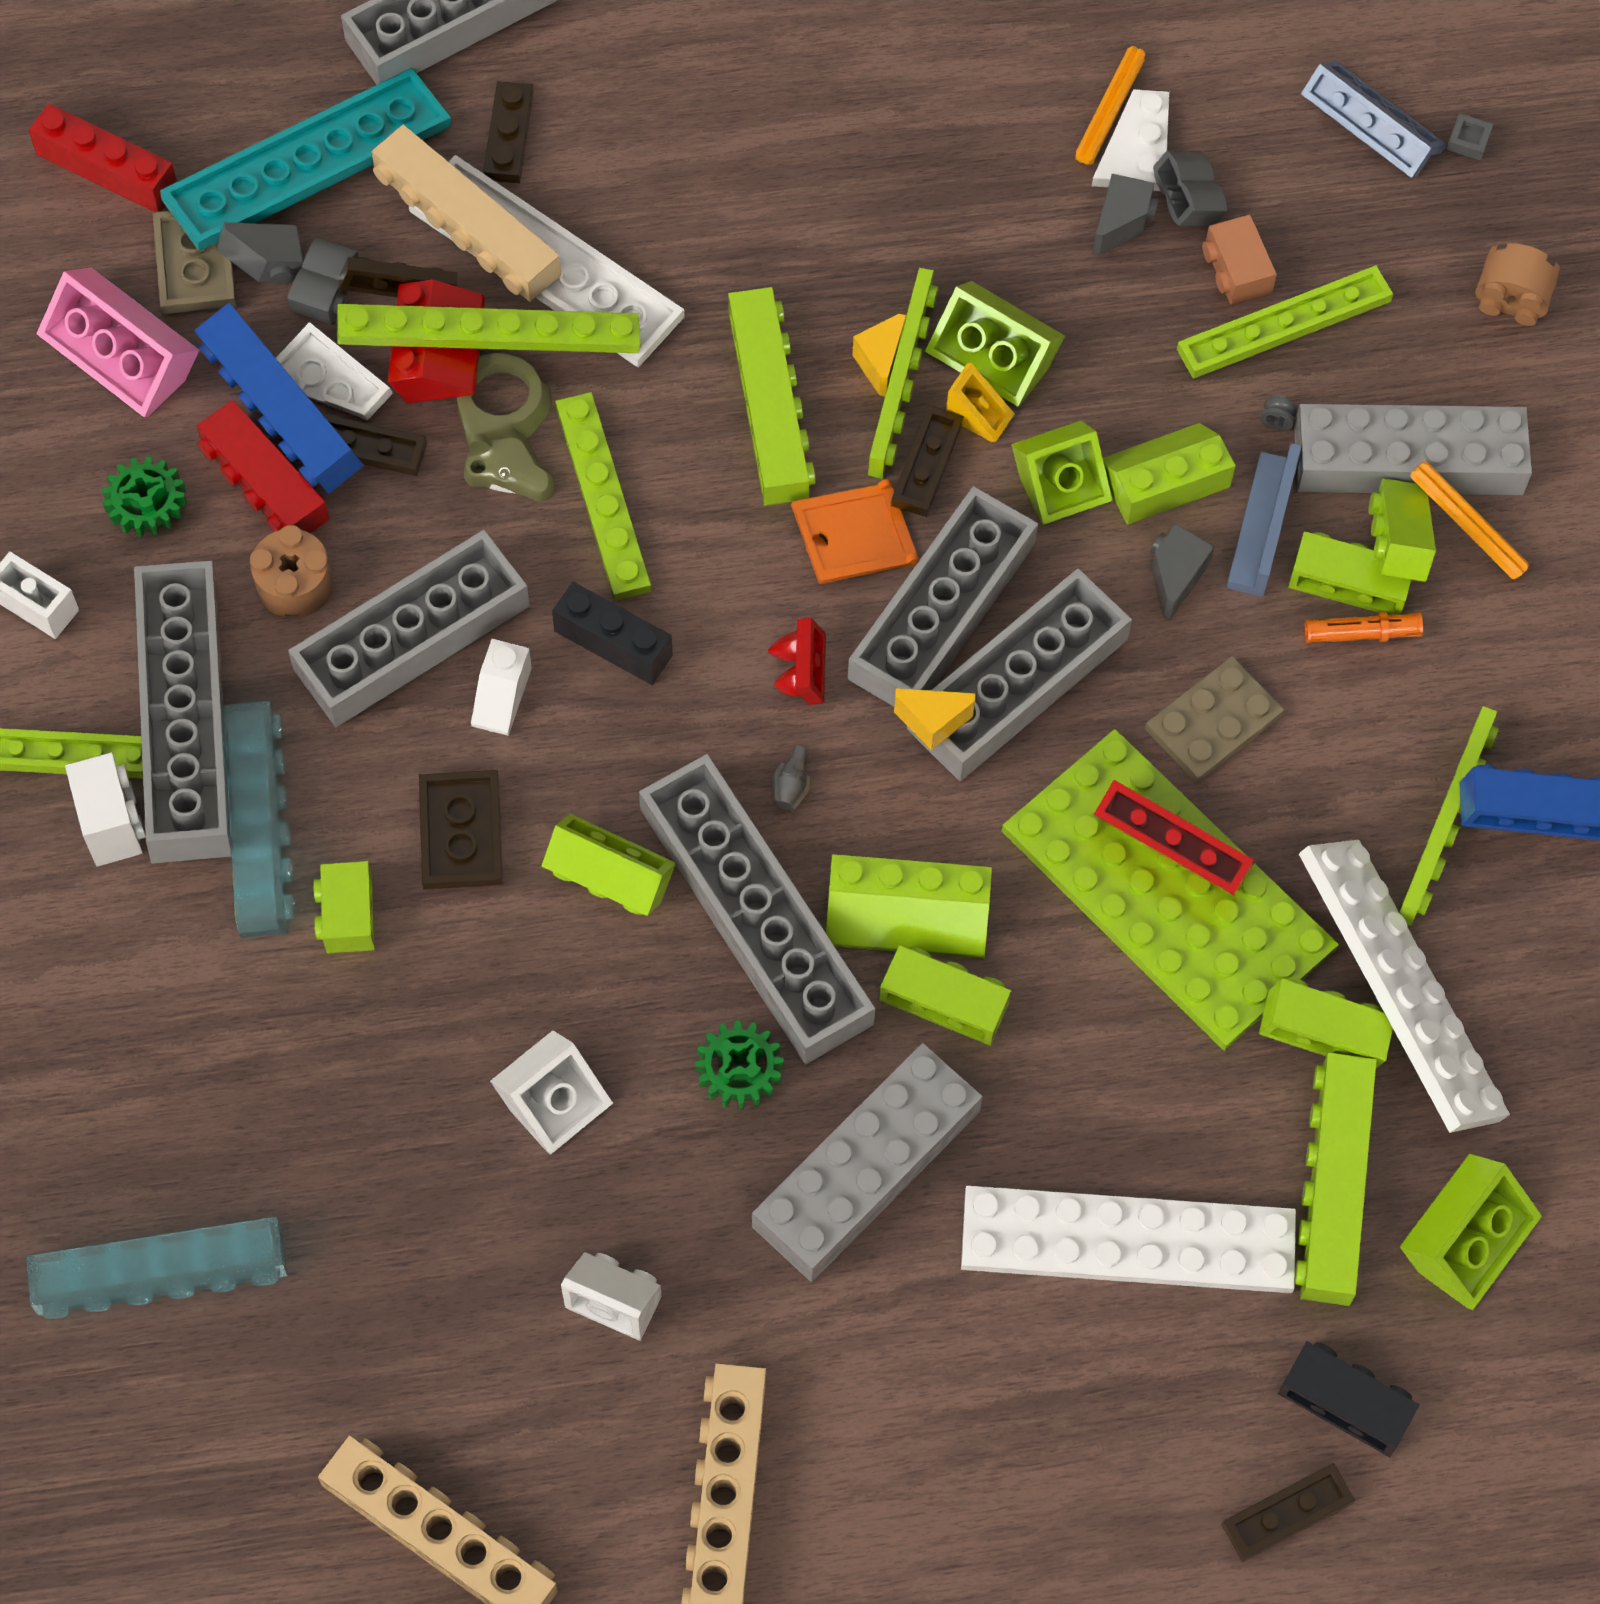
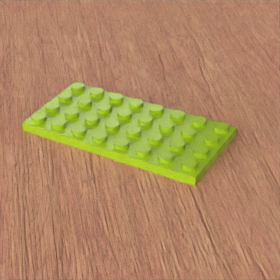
M1114 729L1002 825L1001 832L1225 1051L1263 1017L1269 989L1282 978H1296L1303 981L1337 950L1339 944L1256 864H1254L1237 895L1234 897L1097 818L1094 813L1113 780H1116L1246 855Z

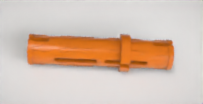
M1377 612V616L1320 620L1305 619L1304 623L1306 644L1378 639L1379 642H1388L1389 638L1423 636V617L1421 612L1400 615H1387V612Z

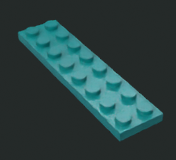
M413 68L160 190L161 200L200 251L218 241L224 222L257 223L374 165L371 151L403 124L420 139L424 140L451 127V117Z

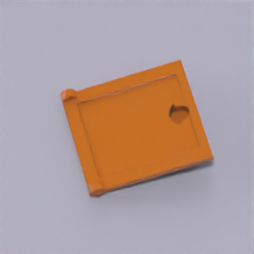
M884 479L878 485L793 501L791 503L806 551L809 554L819 584L915 566L920 561L901 509L891 506L894 490L890 479ZM819 534H822L826 537L828 545L822 537H819Z

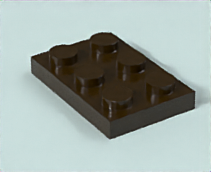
M498 770L419 774L423 890L503 885Z

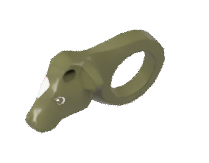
M489 353L479 357L476 385L490 375L508 373L524 381L530 394L526 403L520 409L508 415H492L483 412L475 405L472 395L456 397L457 413L468 445L463 478L469 486L486 487L497 491L514 493L528 497L536 502L545 501L554 494L553 475L540 465L527 439L540 427L549 414L552 404L551 387L543 383L535 368L521 357L505 353Z

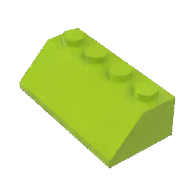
M832 854L826 934L834 947L896 952L898 946L901 945L908 949L909 947L921 948L930 955L984 959L992 867Z

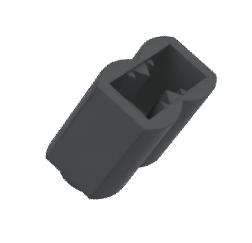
M1166 151L1153 166L1156 183L1161 192L1166 195L1169 213L1177 225H1214L1227 212L1226 198L1220 186L1214 182L1212 166L1203 152Z
M315 238L305 256L302 268L296 275L287 297L290 311L332 325L337 317L338 304H348V295H346L348 291L339 290V276L347 258H357L358 252Z

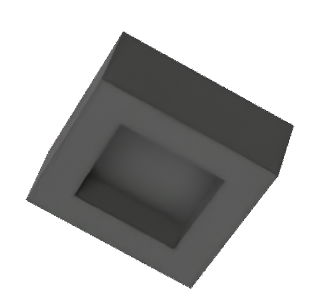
M1459 113L1446 150L1481 161L1493 124Z

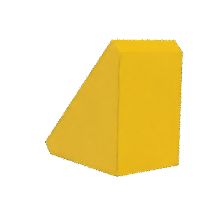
M897 314L853 336V357L880 396H886L906 320V315Z
M973 363L966 364L948 391L946 411L964 416L962 427L990 442H997L1015 415Z
M896 688L894 713L930 750H933L973 718L975 694Z

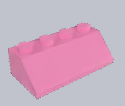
M92 267L63 272L37 331L38 336L143 417H149L186 381L200 351Z

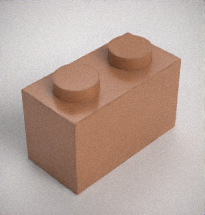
M1251 215L1210 225L1206 241L1202 244L1203 254L1207 263L1213 264L1216 271L1217 287L1220 293L1226 294L1230 305L1272 294L1277 274Z

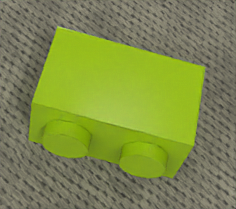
M369 861L320 864L321 879H314L315 903H321L322 916H315L316 940H323L327 953L375 950L373 881Z

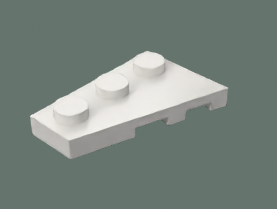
M1133 89L1094 174L1092 186L1108 187L1111 174H1117L1155 183L1153 191H1161L1155 180L1153 166L1167 151L1169 92Z
M310 322L276 357L277 361L310 400L365 420H369L393 394L390 387Z

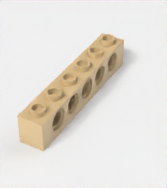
M715 1363L714 1377L706 1376L704 1401L711 1402L710 1418L702 1417L699 1438V1443L707 1444L705 1460L697 1459L695 1485L702 1486L701 1502L693 1501L690 1521V1527L698 1528L696 1545L688 1544L686 1570L693 1571L692 1588L683 1587L681 1604H743L766 1368ZM728 1404H737L744 1410L743 1416L734 1421L725 1419L720 1412ZM726 1445L734 1446L740 1452L739 1457L730 1463L722 1462L716 1456L717 1451ZM727 1487L735 1493L736 1497L730 1504L719 1505L711 1497L713 1492L718 1488ZM718 1529L725 1530L731 1536L730 1543L722 1548L711 1546L707 1541V1537L712 1531ZM712 1572L723 1574L727 1579L724 1588L719 1591H710L705 1588L702 1582L707 1574Z
M349 1435L319 1474L318 1479L322 1487L484 1604H550L558 1593L556 1583L552 1581L555 1577L552 1571L536 1560L530 1565L518 1557L520 1549L505 1537L500 1535L497 1540L490 1537L483 1531L486 1525L468 1511H465L462 1516L449 1507L452 1501L445 1494L433 1486L426 1491L415 1483V1480L418 1478L415 1473L399 1462L394 1467L380 1458L384 1452L366 1438H363L359 1443ZM378 1473L382 1475L383 1482L376 1490L367 1491L361 1488L362 1480L368 1474ZM411 1497L418 1501L416 1509L409 1515H399L395 1512L396 1504L403 1498ZM438 1522H447L452 1526L451 1533L443 1540H434L429 1536L431 1527ZM479 1546L487 1551L485 1559L477 1565H469L463 1561L465 1552L471 1547ZM507 1571H515L521 1575L519 1585L512 1590H504L498 1586L499 1577Z

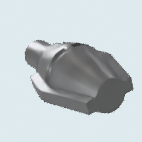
M794 746L790 759L785 763L781 762L772 775V802L776 803L780 809L793 812L809 791L810 776L807 775L805 765L808 750L803 746Z

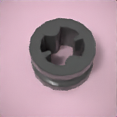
M1281 396L1267 398L1264 405L1265 410L1262 411L1261 421L1266 426L1275 430L1285 431L1291 429L1295 421L1293 417L1297 414V405L1292 400Z

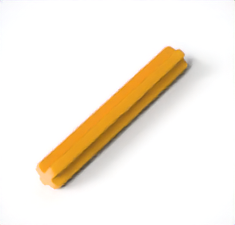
M1135 46L1127 49L1076 150L1075 158L1078 162L1086 165L1094 163L1145 61L1144 57L1146 54L1143 49H1138Z
M1427 461L1415 467L1410 474L1411 478L1512 579H1516L1525 573L1529 567L1528 562Z

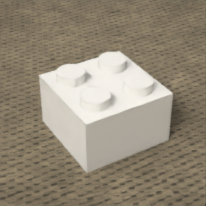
M112 752L65 765L81 831L96 867L143 854L140 839L146 838L142 819L138 815L135 805L137 799L131 780L129 781L125 765L117 766Z

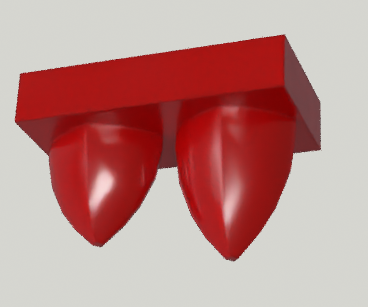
M812 617L797 619V631L781 637L768 649L770 654L779 659L796 661V666L783 672L774 682V686L784 694L802 696L809 705L824 703L826 633Z

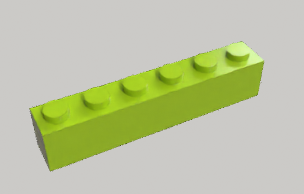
M772 287L728 293L729 318L764 506L808 499L809 485L815 484V472L813 463L805 461L804 452L809 451L808 435L806 429H799L798 419H803L800 396L793 397L792 387L797 386L794 364L787 365L785 356L791 354L788 332L781 333L779 323H784L782 301H775Z
M1328 1052L1323 1065H1316L1313 1089L1320 1090L1318 1104L1313 1103L1311 1107L1309 1127L1316 1128L1315 1143H1308L1306 1153V1166L1312 1167L1311 1181H1305L1302 1194V1205L1309 1206L1307 1221L1301 1220L1298 1235V1245L1305 1246L1304 1260H1297L1294 1282L1295 1285H1301L1300 1299L1350 1306L1356 1296L1377 1059Z

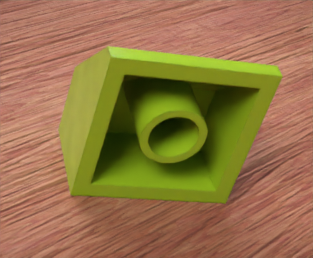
M1080 420L1011 444L1020 480L1041 524L1044 525L1113 501L1097 432Z

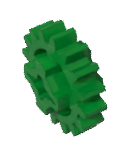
M147 456L144 464H138L134 457L131 458V467L126 468L119 464L117 465L119 475L108 474L106 477L110 487L102 488L105 499L102 503L106 514H109L111 523L114 526L120 524L123 533L127 534L132 528H135L138 537H142L145 530L150 529L152 534L156 536L158 535L159 526L163 525L167 529L172 528L171 517L181 519L182 513L179 506L187 505L184 494L186 488L183 479L179 477L177 469L174 467L168 470L166 460L162 459L157 465H153L151 456Z
M735 1020L734 1030L728 1031L727 1027L722 1023L719 1025L718 1037L709 1032L706 1034V1043L709 1047L698 1046L697 1056L703 1060L695 1062V1071L702 1074L698 1078L700 1088L710 1086L708 1090V1098L710 1100L720 1095L722 1096V1107L727 1108L732 1100L737 1101L739 1110H743L746 1100H751L757 1107L760 1105V1094L770 1098L773 1096V1087L770 1083H781L782 1074L776 1070L783 1069L784 1061L781 1057H775L780 1053L779 1043L768 1044L771 1039V1032L766 1030L758 1035L756 1033V1023L752 1022L748 1030H744L740 1020ZM762 1054L767 1063L764 1074L757 1065ZM714 1057L718 1058V1063L722 1065L716 1076L712 1069ZM744 1061L747 1062L746 1068L740 1066ZM733 1062L739 1065L735 1069L732 1068Z

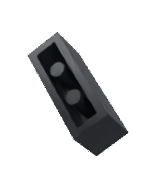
M573 581L552 610L554 632L651 685L654 684L673 656L672 635Z
M1306 1341L1278 1394L1390 1458L1420 1404L1414 1402L1412 1395L1403 1388L1396 1385L1388 1387L1375 1380V1375L1366 1367L1359 1364H1352L1351 1366L1338 1359L1337 1353L1327 1345L1318 1342L1313 1345Z

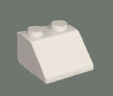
M553 1030L490 1081L513 1115L550 1155L613 1104L574 1043Z
M584 1252L561 1284L565 1308L641 1341L662 1297L661 1285L656 1283L657 1279L645 1271L635 1269L631 1273L618 1267L619 1262L606 1254L597 1253L596 1256Z

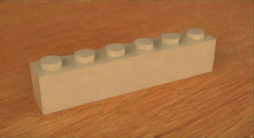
M404 124L371 151L374 163L373 172L377 179L386 186L390 184L394 187L407 205L419 208L433 227L445 230L458 248L463 251L468 250L476 256L481 267L487 272H494L502 278L505 286L513 294H521L531 302L561 276L560 255Z

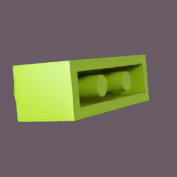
M1382 478L1378 492H1372L1368 506V513L1374 516L1371 525V536L1376 537L1373 555L1374 558L1379 559L1380 574L1426 582L1436 553L1428 494L1416 483Z
M1304 531L1288 588L1374 612L1400 615L1407 598L1411 579L1381 575L1379 559L1374 558V550L1369 549L1364 544H1349L1332 539L1324 533Z
M570 813L555 825L542 867L552 871L553 875L561 880L573 881L588 888V891L597 897L610 898L622 904L627 911L633 914L648 916L662 903L676 862Z
M899 945L880 986L879 1001L991 1046L1009 1005L1011 990L1007 989L1001 981L995 978L984 977L982 979L968 973V970L958 963L946 962L945 964L931 958L928 952L921 948L909 947L908 949Z
M1282 978L1268 991L1259 1034L1326 1056L1329 1052L1377 1059V1068L1387 1059L1393 1027L1383 1009L1377 1005L1370 1003L1358 1004L1346 1000L1345 996L1335 991L1322 992L1308 987V984L1300 979Z

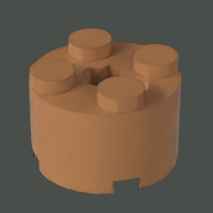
M1507 243L1506 248L1503 250H1497L1498 245L1491 247L1475 291L1476 297L1480 301V311L1491 316H1497L1502 312L1515 316L1514 319L1522 325H1535L1537 319L1543 317L1548 312L1560 275L1559 264L1555 262L1553 267L1547 262L1548 254L1528 245Z
M288 525L262 539L251 553L250 567L258 597L265 608L273 614L285 617V614L298 615V617L308 616L318 611L329 599L332 572L327 552L321 541L311 533L300 530L297 526Z

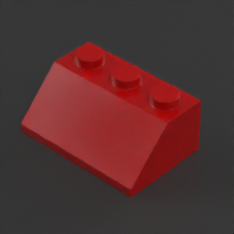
M436 280L399 284L397 306L484 308L485 305L483 294ZM392 346L388 383L407 404L475 395L480 349Z

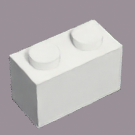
M10 551L0 562V605L56 639L79 611L72 590Z

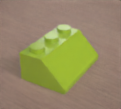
M970 281L956 286L925 352L960 373L967 363H973L999 396L1019 407L1049 369L1065 335Z
M1201 423L1103 457L1111 494L1127 525L1230 488L1236 467L1221 436Z
M1469 1154L1400 1245V1248L1418 1273L1466 1308L1474 1310L1541 1219L1542 1215L1506 1164Z

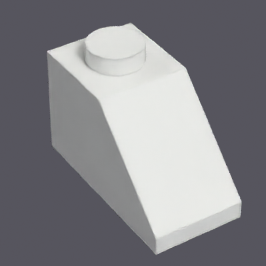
M491 639L479 675L471 720L472 727L509 736L532 669L529 648Z

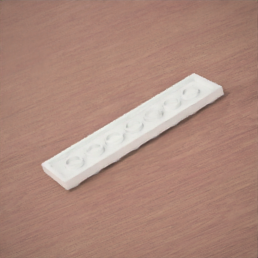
M457 155L449 161L451 165L560 255L561 276L536 297L538 300L554 311L639 313L641 345L639 353H617L639 368L685 317L682 307ZM409 206V211L433 227L419 208ZM442 228L436 229L437 231L445 235L447 238L452 240L451 236L445 230H443Z
M1360 840L1307 846L1299 853V856L1449 1133L1501 1122L1510 1115L1503 1102V1097L1485 1070L1482 1058L1474 1050L1464 1031L1462 1022L1452 1010L1445 997L1444 989L1430 970L1424 953L1418 948L1408 930L1406 920L1397 910L1389 895L1386 884L1380 879L1368 851L1362 846Z
M966 1186L961 1270L1293 1293L1295 1282L1296 1209Z

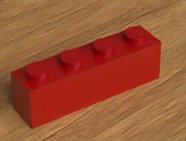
M49 103L28 130L36 155L153 212H161L166 206L161 200L160 190L177 183L172 162Z
M233 400L196 425L200 441L197 444L201 452L209 461L217 460L222 466L220 470L225 479L232 486L238 484L244 490L243 496L255 512L262 510L268 517L266 521L273 532L279 531L285 526L293 525L300 528V530L312 533L330 520L324 499Z
M1113 780L1094 813L1100 820L1234 897L1255 864V861L1116 780Z

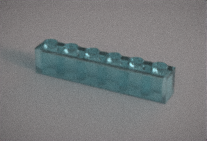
M270 701L223 705L235 924L241 938L289 933L288 919L295 918L293 896L286 895V882H292V867L290 858H284L283 846L290 845L288 822H282L281 810L288 809L286 786H279V774L285 773L283 750H277L276 738L283 737L281 714L274 715Z
M278 1217L26 1256L30 1305L38 1316L43 1315L47 1319L62 1318L67 1316L71 1310L84 1308L88 1312L105 1311L111 1307L110 1304L127 1302L129 1305H144L152 1302L153 1297L169 1295L173 1299L187 1298L194 1295L196 1290L209 1288L213 1292H226L235 1289L236 1284L253 1282L254 1285H269L277 1282L278 1277L288 1276L283 1231Z

